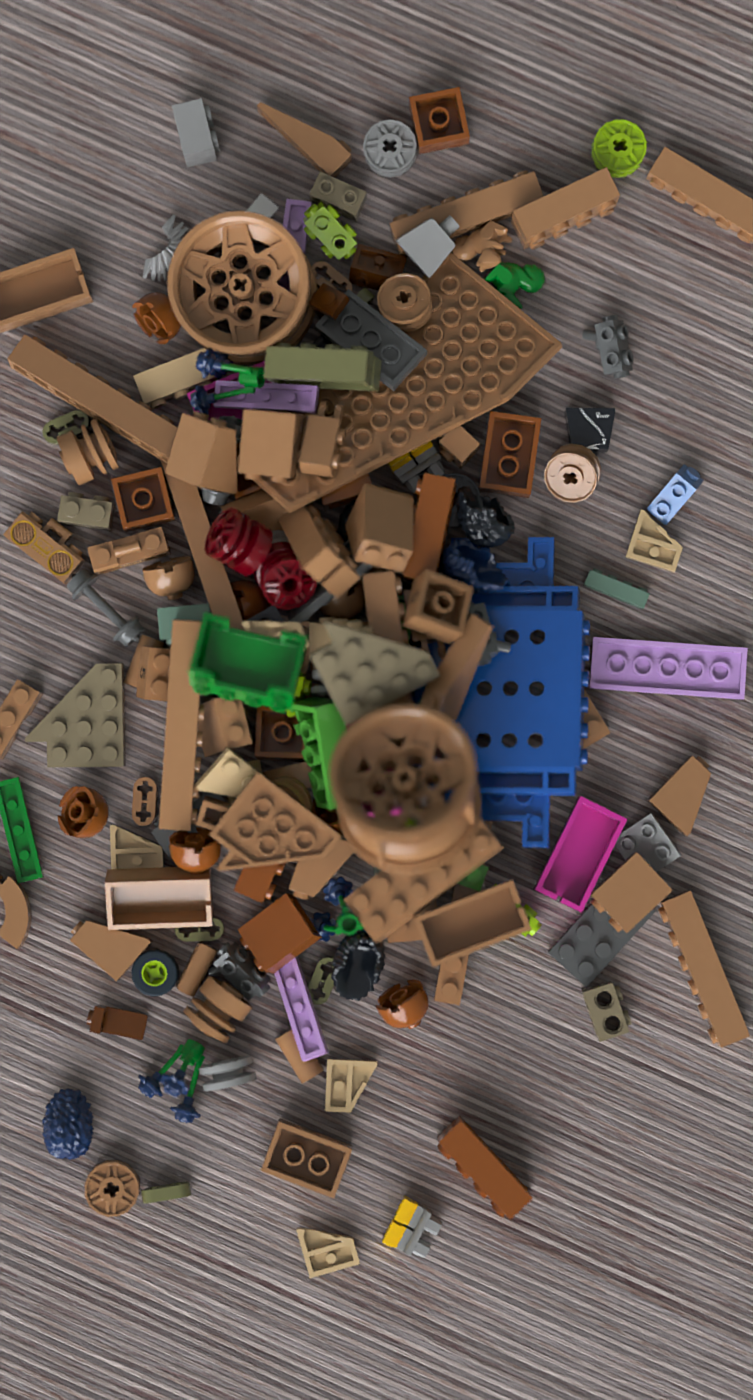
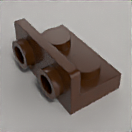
M358 244L350 268L349 281L359 287H367L379 291L380 286L388 278L396 274H403L407 256Z

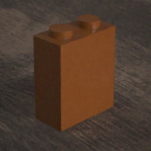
M285 893L238 929L242 936L240 941L255 956L253 961L257 968L262 972L272 974L322 938L297 898L288 893Z

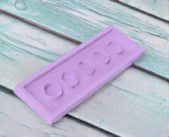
M593 637L589 689L744 700L748 648Z

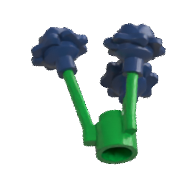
M208 348L197 356L196 368L202 373V378L205 379L210 373V375L220 379L222 375H226L227 370L239 372L240 384L244 385L245 388L216 394L215 392L208 393L203 385H196L195 392L190 396V405L195 411L209 415L211 404L216 403L219 399L246 393L255 394L256 388L264 386V369L262 367L234 364L228 358L229 354L213 351L212 348Z
M342 876L337 879L331 878L328 885L323 887L324 899L331 901L335 906L341 905L342 913L337 918L338 926L335 927L336 920L330 918L331 915L328 912L323 914L315 912L313 918H310L322 936L318 941L328 942L330 936L339 935L342 932L347 935L354 934L357 930L367 933L357 916H355L352 910L349 911L344 901L354 891L352 889V882L346 881Z
M187 1039L185 1045H179L177 1051L159 1072L156 1071L152 1076L138 1075V1078L141 1080L138 1084L141 1093L149 1098H152L154 1095L162 1097L163 1094L159 1084L162 1082L166 1094L172 1097H177L181 1094L187 1095L184 1096L183 1103L178 1104L177 1107H170L175 1112L176 1120L192 1123L194 1118H200L201 1114L193 1107V1094L199 1076V1067H201L205 1059L203 1053L206 1048L194 1040ZM182 1055L180 1057V1060L183 1061L181 1068L177 1069L175 1074H165L179 1056ZM196 1063L189 1087L184 1081L185 1071L188 1065L194 1066Z

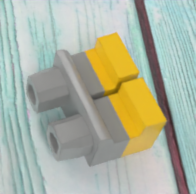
M431 441L386 463L402 486L406 485L414 495L416 494L418 479H420L419 475L426 471L432 475H445L441 464L442 458Z
M404 1195L394 1215V1219L392 1218L382 1238V1243L401 1250L409 1256L413 1253L426 1257L431 1243L421 1239L420 1236L424 1230L436 1236L442 1226V1222L432 1215L430 1209Z

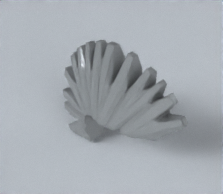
M174 214L162 226L165 235L169 239L168 246L156 256L145 259L143 278L145 279L150 272L151 281H155L156 274L158 281L161 280V275L163 280H167L166 270L169 271L173 254L182 241L180 238L188 229L187 226L181 229L184 224L183 222L173 228Z

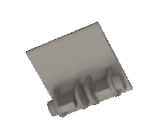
M652 813L620 833L615 843L616 848L625 861L634 852H637L655 872L681 856Z

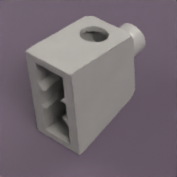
M450 215L439 225L433 218H429L398 237L395 241L423 274L430 278L456 246L449 236L460 226Z

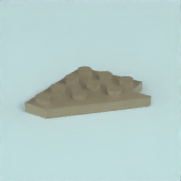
M327 620L323 624L333 642L309 654L346 725L440 676L426 650Z
M124 663L95 664L25 738V742H47V767L125 766Z

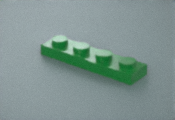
M20 777L0 781V813L17 882L23 883L42 878L44 874Z

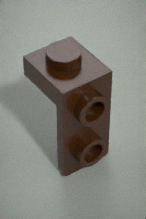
M323 283L313 293L309 305L319 319L326 315L336 320L350 299L346 294Z
M97 1004L94 1010H89L86 1025H90L89 1032L100 1034L104 1032L142 1040L148 1015Z

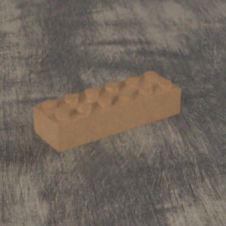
M480 816V821L472 840L459 855L448 863L429 871L411 874L382 870L346 897L344 901L355 916H357L374 942H382L505 847L482 816Z

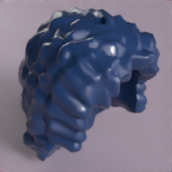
M455 539L452 544H449L444 549L440 557L443 576L473 587V593H479V591L496 592L497 589L502 590L508 583V578L502 573V569L496 568L495 555L491 553L490 548H478L471 541L466 542L465 540L459 541Z
M60 1089L59 1093H54V1097L50 1099V1103L45 1107L46 1113L42 1119V1135L44 1136V1143L48 1152L57 1159L71 1160L79 1158L86 1154L92 1142V1135L94 1134L92 1119L94 1116L89 1111L91 1103L86 1102L87 1098L81 1094L80 1090Z

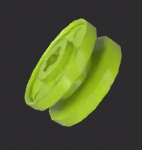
M616 119L605 123L598 130L592 143L591 156L599 170L607 167L611 177L622 178L631 175L640 167L646 154L647 141L643 131L636 124L628 120ZM619 145L624 147L623 150H620L619 152H616L614 150L615 147H619Z

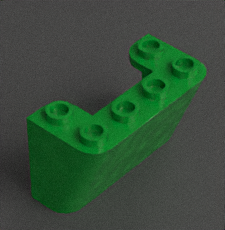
M204 612L188 670L189 684L193 687V691L198 694H217L224 700L233 701L238 699L245 701L250 706L259 707L264 705L270 707L273 711L284 713L286 710L292 709L308 636L282 630L280 639L231 628L230 618Z

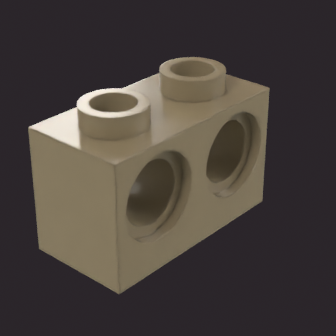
M321 171L309 194L310 202L317 205L321 202L326 206L332 205L340 215L357 222L367 200L366 191Z
M609 981L581 991L599 1042L629 1032L628 1026L632 1023L627 1010L622 1011L619 1001L623 1000L618 985L614 986L613 982ZM602 991H607L610 994V1001L606 1005H599L597 1003V995ZM609 1016H616L619 1020L618 1027L614 1030H609L605 1026V1021Z

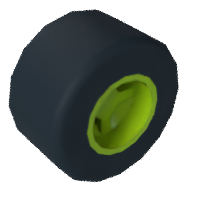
M160 949L148 950L139 955L135 960L131 970L132 981L143 994L152 997L162 996L171 991L176 985L179 977V966L175 958L167 951Z

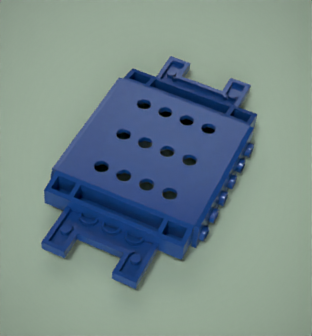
M528 537V563H497L496 568L502 569V573L508 578V583L502 590L497 589L496 592H472L470 602H474V605L485 604L490 624L493 626V632L497 635V640L505 642L504 636L509 630L517 631L519 633V640L515 644H511L509 653L499 651L491 659L492 662L483 666H477L456 720H453L466 734L473 748L481 797L482 818L484 821H523V848H549L550 796H576L577 771H583V765L588 764V749H583V739H588V723H584V713L589 711V698L584 697V687H589V671H585V661H589L590 649L589 646H585V636L590 635V620H585L583 611H580V589L578 586H554V537ZM451 538V544L455 539L459 541L465 540L466 542L470 541L468 538ZM542 630L545 633V640L541 644L531 642L530 635L533 631ZM454 641L451 644L444 642L446 654ZM437 642L428 644L431 659L436 669L442 662L438 654ZM420 645V646H413V647L422 649L421 645ZM483 681H487L492 685V691L487 696H482L477 691L478 685ZM509 681H513L518 685V691L513 696H508L503 691L504 685ZM535 681H539L544 685V692L539 696H534L529 691L530 685ZM428 683L415 689L414 705L419 706ZM481 733H487L491 737V743L485 748L479 747L476 743V738ZM507 733H513L517 737V743L512 748H507L502 743V738ZM538 733L543 737V744L538 748H532L528 743L530 735ZM434 755V760H441ZM416 764V765H413V766H414L416 769H418V768H420L422 765ZM430 783L427 786L435 787L438 783ZM454 789L445 792L446 805L449 803Z

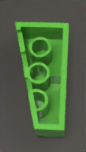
M313 696L295 701L290 712L295 711L298 724L294 725L297 735H302L305 746L304 750L301 751L303 759L312 770L308 776L317 807L329 810L336 809L337 805L333 797L329 771L335 746L346 731L345 722L333 699Z

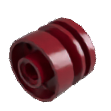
M230 507L219 514L213 522L205 540L204 550L206 555L223 564L227 563L229 568L247 576L255 572L264 562L272 545L273 533L271 528L254 519L250 520L248 515L241 513L236 508Z
M280 541L272 543L264 562L253 572L254 578L269 603L280 609L298 608L306 603L314 594L317 584L316 580L303 569L289 542Z

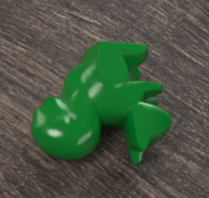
M501 261L484 280L494 284L497 291L519 309H522L523 306L514 293L519 288L527 293L538 292L545 283V275L543 270L535 264H525L522 268L516 263Z

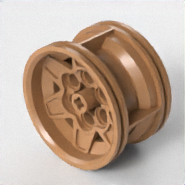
M231 211L221 213L202 221L191 229L179 243L173 254L167 280L171 307L183 328L206 350L212 348L213 351L229 354L228 358L235 364L256 365L265 361L267 347H275L276 343L291 344V347L294 348L311 327L316 313L309 305L313 293L318 290L316 277L309 260L296 240L276 221L253 212ZM253 243L263 245L267 249L257 254L255 253ZM222 249V256L220 258L213 257L216 252ZM239 258H246L248 260L246 267L243 269H236L235 263ZM262 269H271L269 278L265 280L259 279V272ZM287 270L290 279V292L278 285L279 279ZM225 273L227 276L226 281L220 285L215 284L214 279L216 275ZM198 284L206 289V292L199 298H197ZM242 285H245L246 288L244 292L239 289ZM265 294H272V303L266 306L262 305L261 298ZM225 298L228 299V307L225 310H218V301ZM245 309H251L252 317L247 321H242L240 319L241 312ZM266 315L277 318L270 326L260 331L262 316ZM228 320L231 334L220 331L212 325Z
M393 705L375 710L358 719L339 739L330 762V784L343 834L351 848L362 859L382 870L411 874L438 868L454 859L466 848L472 840L480 821L481 797L473 748L466 734L453 720L431 708L418 705ZM434 755L441 760H434ZM416 764L422 765L418 769L411 768L413 765ZM388 769H395L392 773H385ZM430 783H438L435 787L427 786ZM454 789L452 797L446 805L442 798L447 790ZM379 791H384V792H385V793H384L383 795H381V796H376V795H374L376 792H379ZM367 803L374 808L372 817L365 812L360 804ZM421 805L428 806V808L424 810L417 809ZM393 810H401L399 814H391ZM409 818H413L414 821L419 823L416 826L404 827L408 823Z

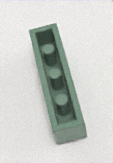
M595 568L589 570L583 584L587 588L642 610L650 595L645 588L638 586L637 589L632 587V583L617 581V577L613 575L605 576L602 574V571Z

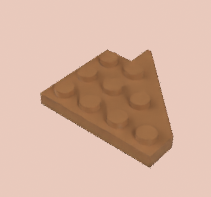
M259 772L255 774L209 834L230 850L217 867L219 871L323 858L327 856L341 837L338 832Z

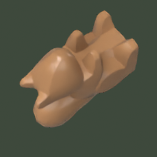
M490 221L484 227L475 230L470 236L458 237L454 241L456 246L451 253L462 262L469 261L477 254H480L476 265L480 266L479 271L482 273L500 264V255L507 253L503 250L504 246L501 243H511L513 239L507 235L508 229Z

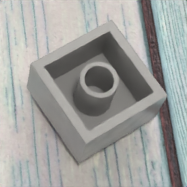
M202 98L172 105L187 168L217 161L215 153L220 152L215 130L210 131L209 129L214 127L209 105L204 106Z

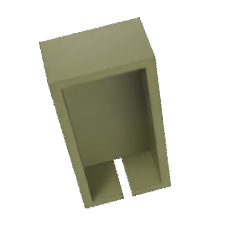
M276 343L275 347L266 348L264 378L276 384L316 385L319 389L379 391L382 360L374 356L373 352L368 351L363 346H351V350H342V347L338 345H326V349H317L316 345L301 344L300 348H292L291 344Z

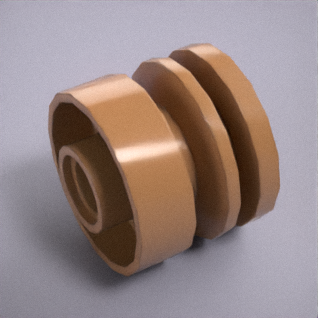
M97 419L90 421L94 430L92 434L89 433L85 424L81 425L83 434L81 439H78L72 430L56 437L61 449L59 451L61 459L69 475L73 474L79 486L95 479L92 467L97 466L104 475L107 474L103 463L105 461L109 462L113 471L119 468L117 453L107 431L98 423Z
M209 975L199 989L207 998L205 1002L193 997L191 1002L199 1010L197 1011L190 1006H186L183 1012L189 1017L192 1024L211 1038L227 1043L230 1036L222 1029L225 1028L233 1033L236 1031L235 1026L229 1019L233 1017L243 1021L253 1007L242 998L244 995L233 986Z

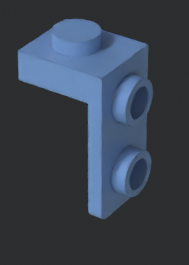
M684 464L648 506L647 511L661 523L667 525L704 480L700 478L698 471Z

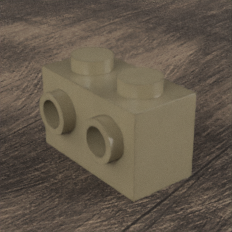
M68 492V496L61 495L57 519L60 524L112 531L115 505L109 502L108 497L94 496L92 500L83 498L84 494Z

